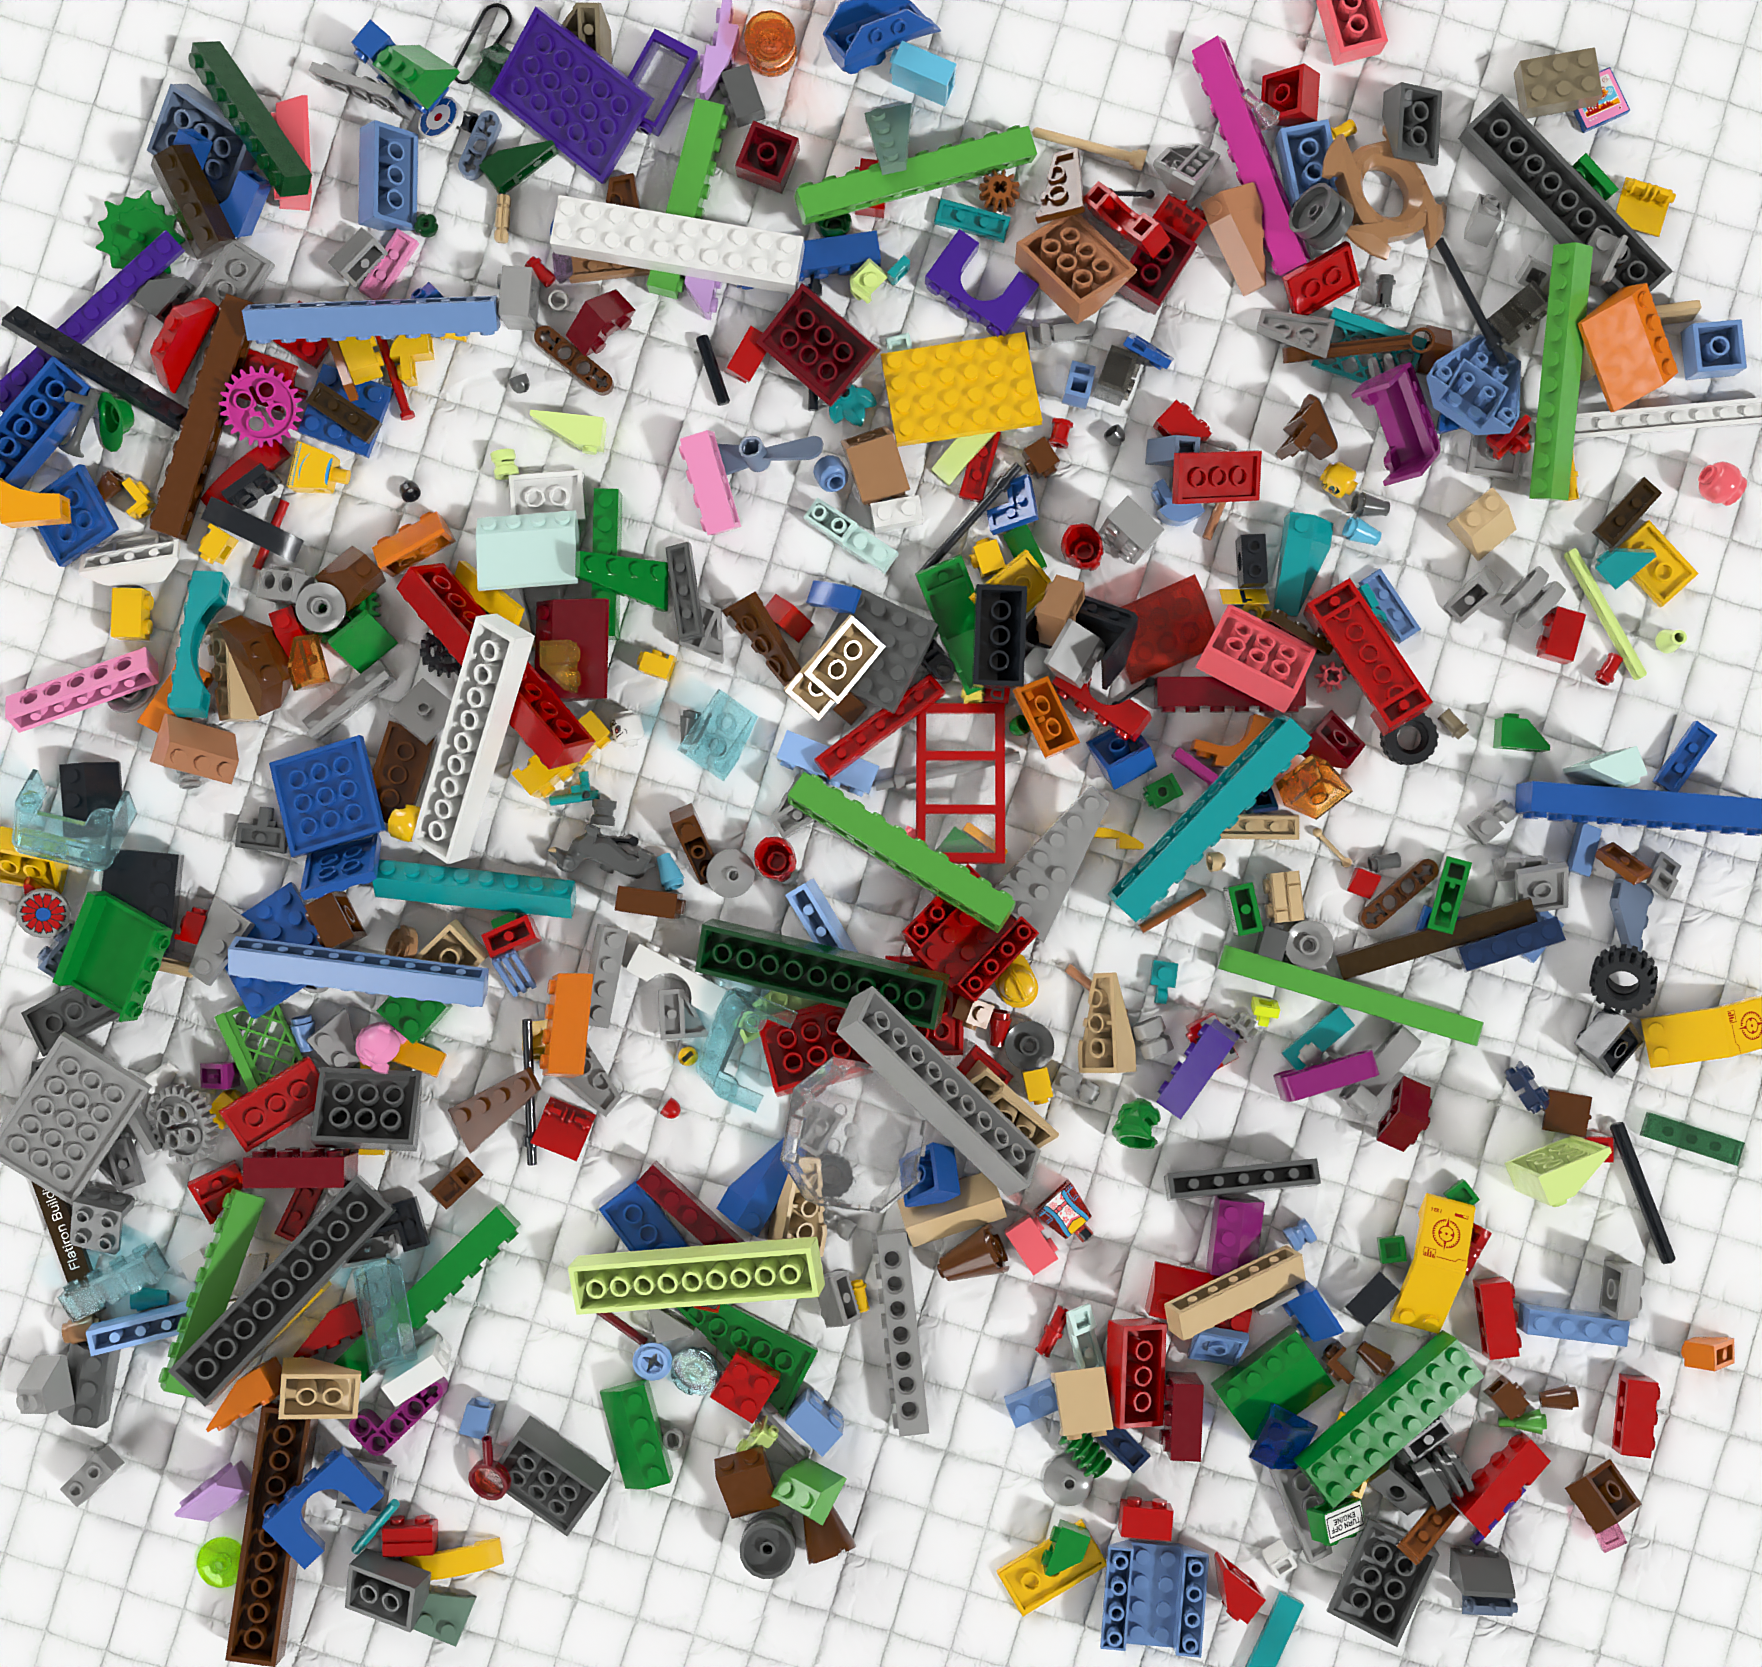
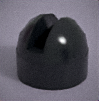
M463 111V121L460 127L472 133L479 116L471 111Z
M411 480L404 481L405 483L399 487L402 499L405 502L416 501L421 495L418 485Z

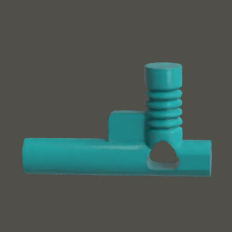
M588 771L579 772L581 784L571 786V794L550 796V806L600 799L599 790L591 791ZM586 791L590 794L589 798H583Z

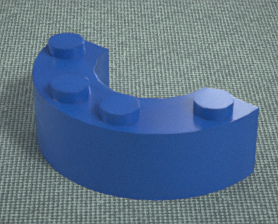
M370 19L351 43L356 49L354 55L364 64L367 62L378 74L376 78L383 85L384 82H388L374 68L372 63L387 46H395L396 44L386 32ZM447 87L428 110L399 90H397V93L407 104L409 102L412 103L419 112L425 115L433 111L450 88Z

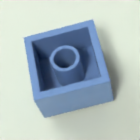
M1742 319L1693 323L1680 332L1685 380L1730 377L1747 368Z
M807 1387L789 1407L785 1423L823 1457L843 1435V1415L835 1407L830 1408L824 1403L825 1398L817 1390L811 1391Z

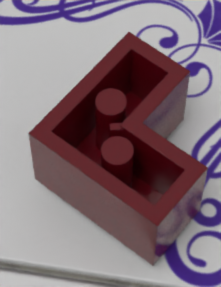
M617 289L585 301L565 336L584 356L592 353L598 354L606 347L605 342L610 335L617 330L623 331L632 323L631 317L636 310Z
M1403 1076L1392 1089L1389 1110L1378 1122L1376 1140L1402 1152L1410 1144L1414 1145L1419 1133L1422 1130L1425 1131L1430 1124L1431 1118L1428 1116L1432 1105V1099L1430 1098L1431 1087Z

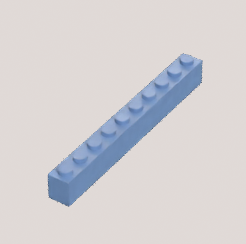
M497 296L250 304L242 310L247 341L256 340L257 344L270 343L271 340L281 339L282 343L295 342L296 339L306 338L307 342H317L321 338L342 341L346 337H356V340H367L371 336H380L381 339H393L396 335H405L406 338H418L421 336L420 334H430L431 337H443L445 333H455V336L462 337L470 335V332H480V335L488 336L495 334V331H498L501 326L496 305Z
M239 936L234 938L228 948V975L240 978H257L269 982L280 981L293 985L304 984L317 988L328 987L342 991L383 994L395 998H414L419 1001H438L443 1004H462L468 1007H483L488 991L489 968Z

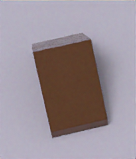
M1431 325L1426 326V328L1433 332L1435 342L1429 351L1420 354L1416 373L1427 376L1434 363L1452 351V330ZM1427 333L1424 334V338L1428 339L1424 349L1430 345L1431 341Z

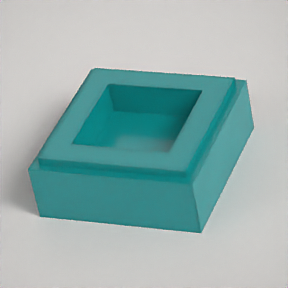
M905 255L887 272V281L893 286L910 271V260Z

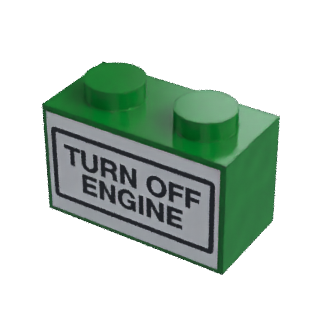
M1253 882L1224 887L1223 891L1233 935L1243 936L1262 932L1263 926Z
M1347 1496L1335 1508L1324 1502L1306 1510L1311 1538L1314 1541L1323 1543L1324 1546H1335L1338 1544V1541L1344 1538L1356 1537L1358 1532L1363 1531L1366 1524L1361 1499Z

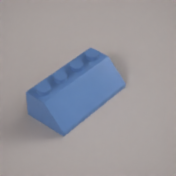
M374 120L360 128L358 224L380 231H395L397 228L401 231H415L414 224L417 222L418 134Z

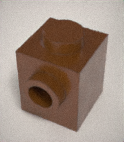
M1045 436L1023 449L1022 456L1026 461L1024 466L1030 475L1034 474L1037 479L1042 476L1048 478L1058 471L1056 467H1058L1060 460Z
M1502 1375L1483 1391L1511 1421L1523 1415L1526 1407L1530 1404L1524 1398L1527 1393L1517 1382L1512 1384Z

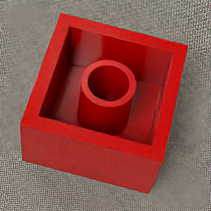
M738 1347L712 1389L710 1398L753 1424L779 1382L781 1373Z

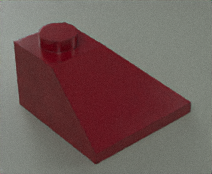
M1331 710L1307 733L1312 739L1308 742L1310 744L1308 749L1301 755L1314 765L1347 769L1366 744Z

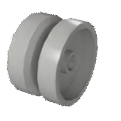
M1541 566L1536 567L1522 578L1500 604V607L1508 614H1514L1520 610L1516 622L1525 630L1541 620L1566 592V589L1557 581L1545 585L1549 579V573Z

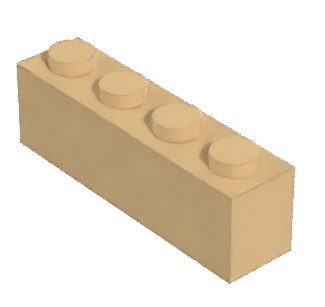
M221 622L208 625L205 634L211 636L212 645L209 644L207 647L209 655L214 656L215 661L211 672L212 678L218 682L219 686L215 690L219 721L250 722L259 720V716L256 714L218 627V623Z

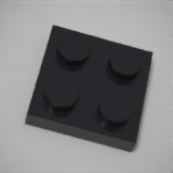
M260 463L221 493L227 501L242 510L250 509L258 503V499L262 496L276 491L282 480L275 472Z

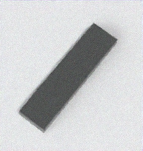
M684 542L665 547L678 638L681 642L705 637L691 543Z

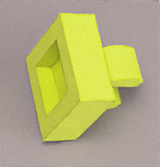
M1252 996L1251 1008L1253 1014L1256 1015L1258 1026L1268 1027L1270 1018H1279L1280 1007L1277 1000Z

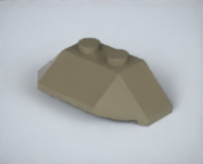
M575 3L562 25L612 64L611 29L602 4Z

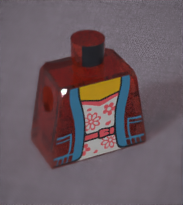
M1069 1179L1033 1209L1037 1217L1065 1239L1074 1233L1081 1242H1085L1093 1235V1231L1086 1225V1222L1092 1215Z

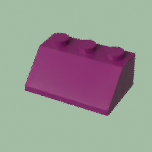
M1215 1196L1206 1270L1211 1275L1223 1276L1258 1259L1264 1201Z

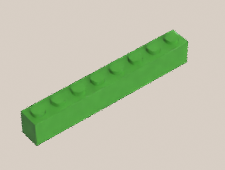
M699 98L695 99L666 213L703 219L704 199L708 200L710 194L709 178L715 175L717 162L714 161L716 153L721 152L723 139L720 138L722 130L727 129L729 115H726L723 104ZM650 270L647 288L649 293L678 300L679 292L683 293L685 289V278L679 274Z
M232 1188L231 1193L226 1194L222 1208H225L222 1218H218L214 1225L213 1232L216 1233L213 1242L208 1243L204 1257H207L204 1267H200L196 1274L195 1282H198L194 1292H190L186 1302V1307L189 1308L186 1316L181 1317L178 1323V1338L176 1342H172L168 1351L170 1360L167 1368L163 1367L159 1375L158 1382L161 1383L160 1387L163 1391L194 1398L168 1370L226 1311L266 1199L264 1197Z

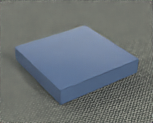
M1217 1327L1206 1329L1194 1335L1188 1348L1187 1358L1236 1367L1249 1342V1333Z

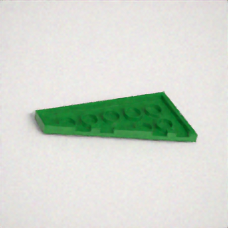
M720 1304L718 1313L695 1309L694 1306L676 1307L694 1327L696 1326L707 1337L706 1339L723 1354L728 1362L737 1348L740 1347L781 1373L779 1382L767 1402H770L784 1418L818 1352V1348L732 1304Z

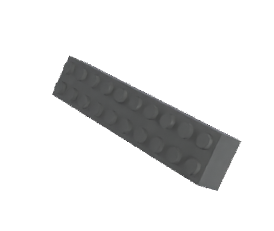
M1503 94L1476 117L1459 136L1458 139L1559 244L1577 242L1587 245L1596 228L1617 238H1621L1623 235L1628 236L1625 243L1628 246L1627 251L1621 260L1617 259L1614 268L1617 269L1615 275L1609 283L1605 282L1601 286L1609 296H1612L1621 287L1647 283L1651 292L1673 272Z
M356 1175L168 1372L205 1407L212 1404L397 1209L361 1175Z

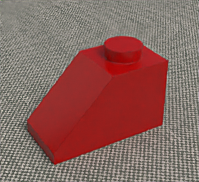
M291 605L268 614L276 638L292 664L316 656L309 633L306 631V627L299 621L294 606Z

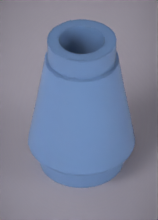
M311 1014L291 1018L292 1024L290 1028L300 1052L313 1051V1047L306 1039L315 1032V1020H312Z

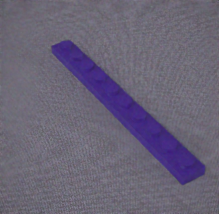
M165 230L60 325L57 330L83 345L137 295V291L142 285L146 284L149 280L157 278L186 250ZM36 347L0 380V410L3 413L49 361L52 355Z

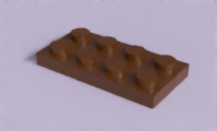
M393 721L388 722L372 771L385 823H388L394 809H404L406 804L416 806L438 738L436 735L425 745L401 724Z

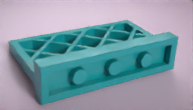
M1336 307L1330 310L1328 319H1335L1334 326L1341 328L1345 337L1337 342L1351 341L1350 338L1356 335L1364 336L1365 339L1410 334ZM1347 331L1352 332L1354 334L1349 336ZM1414 335L1412 344L1417 350H1422L1425 348L1428 339ZM1411 349L1390 352L1396 366L1401 365L1396 354L1403 351L1414 354L1411 361L1414 369L1420 357V354L1413 352ZM1373 353L1372 356L1377 359L1379 371L1381 374L1384 372L1382 365L1380 363L1382 362V359L1379 360L1377 354ZM1358 355L1346 356L1342 359L1337 357L1335 358L1336 362L1330 365L1318 362L1319 360H1313L1311 364L1312 367L1361 384L1368 380L1364 370L1369 367L1368 365L1362 366ZM1354 357L1359 370L1353 373L1345 372L1341 362ZM1338 364L1339 369L1332 366ZM1361 372L1362 377L1355 374Z

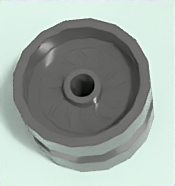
M1318 183L1305 191L1296 201L1290 212L1289 228L1316 250H1326L1335 245L1346 234L1353 221L1354 208L1351 203L1329 185Z
M763 1512L754 1516L746 1524L740 1543V1559L744 1568L750 1574L761 1579H774L783 1575L790 1568L796 1549V1532L792 1523L783 1515L775 1512Z

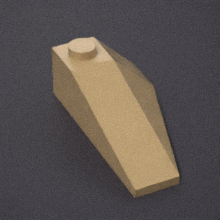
M794 1157L770 1222L767 1240L817 1237L820 1257H823L827 1226L824 1224L823 1211L825 1209L820 1193L822 1183L819 1159Z

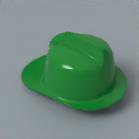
M102 392L97 403L100 437L108 451L117 452L123 442V434L128 432L134 425V413L131 403L123 398H114L108 392Z

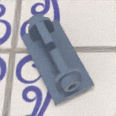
M1462 1594V1614L1512 1617L1513 1613L1518 1612V1605L1516 1602H1513V1598L1464 1596Z

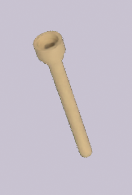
M1039 127L1034 128L1032 131L1033 136L1036 138L1074 148L1078 147L1081 150L1129 162L1133 169L1140 171L1143 169L1147 155L1146 150L1138 149L1137 151L1132 150V152Z

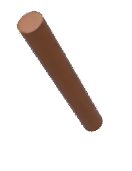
M1198 889L1139 924L1138 926L1142 933L1147 932L1206 897L1204 889Z

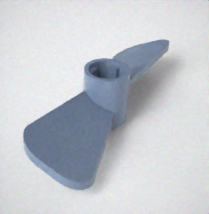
M748 436L741 441L740 445L718 444L726 475H730L747 468L753 472H762L770 466L771 461L814 459L822 453L824 443L820 437L810 436L765 447L759 437Z

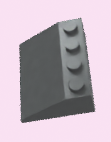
M320 1067L310 1141L315 1147L417 1152L420 1130L422 1071L388 1070V1074H382L372 1069Z
M532 1416L528 1417L498 1461L507 1469L511 1477V1486L506 1494L566 1536L569 1535L611 1475V1472ZM491 1471L486 1480L502 1490L503 1483L501 1478L494 1471Z
M1368 1518L1326 1611L1398 1647L1440 1554L1433 1546L1422 1561L1415 1565L1397 1547V1544L1407 1533Z

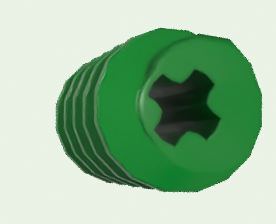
M1083 1433L1082 1439L1067 1440V1436H1062L1058 1444L1060 1446L1065 1443L1068 1444L1064 1450L1065 1453L1074 1451L1071 1460H1081L1077 1468H1087L1083 1474L1085 1477L1093 1475L1094 1479L1098 1478L1111 1466L1112 1459L1106 1457L1105 1450L1100 1449V1444L1093 1441L1094 1438L1090 1433Z

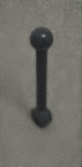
M1151 189L1146 192L1114 191L1117 196L1146 197L1147 199H1152L1155 196L1154 191Z
M1148 677L1144 684L1121 700L1113 701L1111 705L1120 704L1129 698L1131 699L1146 687H1152L1155 684L1154 678Z
M635 836L630 839L610 838L616 843H628L631 846H637L639 843L638 838Z

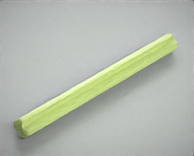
M1576 548L1566 552L1564 558L1618 654L1623 658V663L1633 680L1643 678L1647 675L1644 666Z

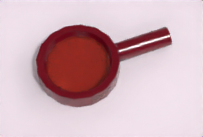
M486 1435L482 1437L483 1459L477 1461L471 1469L468 1480L473 1491L481 1498L498 1500L510 1488L511 1477L502 1464L493 1460L492 1437Z

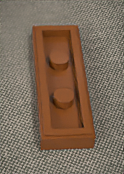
M326 338L349 401L358 400L359 396L339 342Z
M1451 1504L1439 1511L1430 1505L1397 1544V1547L1415 1565H1418L1460 1512Z

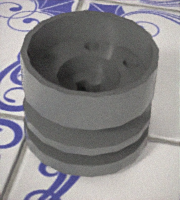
M1445 1441L1438 1445L1443 1456L1435 1448L1430 1451L1433 1458L1431 1463L1425 1457H1422L1416 1463L1412 1460L1407 1462V1465L1414 1470L1429 1493L1428 1500L1437 1511L1452 1503L1448 1490L1452 1489L1460 1498L1464 1496L1459 1486L1460 1483L1467 1492L1474 1490L1468 1469L1459 1455Z

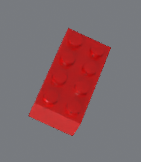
M1153 1318L1108 1320L1106 1383L1113 1426L1118 1429L1163 1426L1167 1324Z

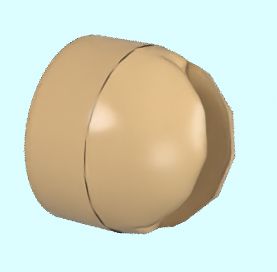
M1209 852L1206 854V865L1209 872L1219 871L1225 867L1226 858L1222 853Z

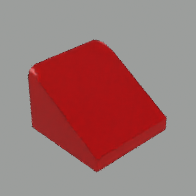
M1354 868L1346 891L1370 900L1382 876L1362 868Z

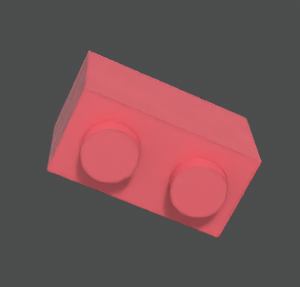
M1028 1213L1008 1226L1004 1231L1034 1276L1058 1259L1055 1252L1059 1249L1051 1237L1046 1239L1041 1231L1044 1230V1227L1037 1217L1032 1219Z

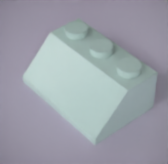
M1637 746L1606 752L1563 768L1564 774L1591 786L1628 787L1641 782L1639 777L1648 775Z

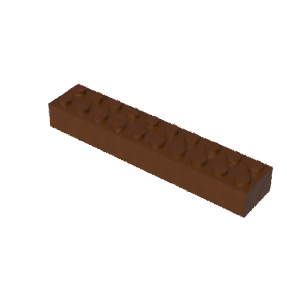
M277 1399L261 1408L225 1661L276 1667L285 1656L298 1563L262 1528L265 1518L263 1515L273 1504L278 1506L285 1499L284 1495L290 1488L295 1485L298 1487L305 1481V1475L312 1468L319 1420L278 1419L280 1400ZM307 1500L302 1507L303 1518L305 1517Z

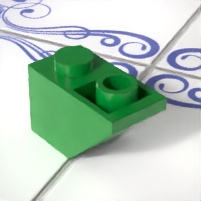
M1062 1519L1059 1520L1058 1526H1053L1050 1534V1541H1052L1049 1550L1045 1549L1041 1559L1045 1575L1050 1577L1083 1561L1091 1539L1088 1529Z

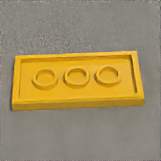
M1082 1519L1074 1523L1087 1529ZM1091 1534L1083 1561L1050 1577L1045 1575L1043 1565L1041 1564L1045 1549L1049 1550L1052 1542L1050 1538L997 1570L999 1578L1022 1617L1106 1567L1107 1561Z

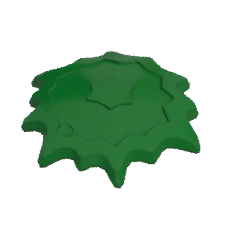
M146 190L137 199L125 197L120 205L109 201L104 202L108 215L104 220L98 222L104 239L96 245V249L110 255L112 268L123 269L165 230L180 245L186 241L175 230L176 216L166 215L164 206L154 203L150 190ZM170 266L164 270L166 274H171Z

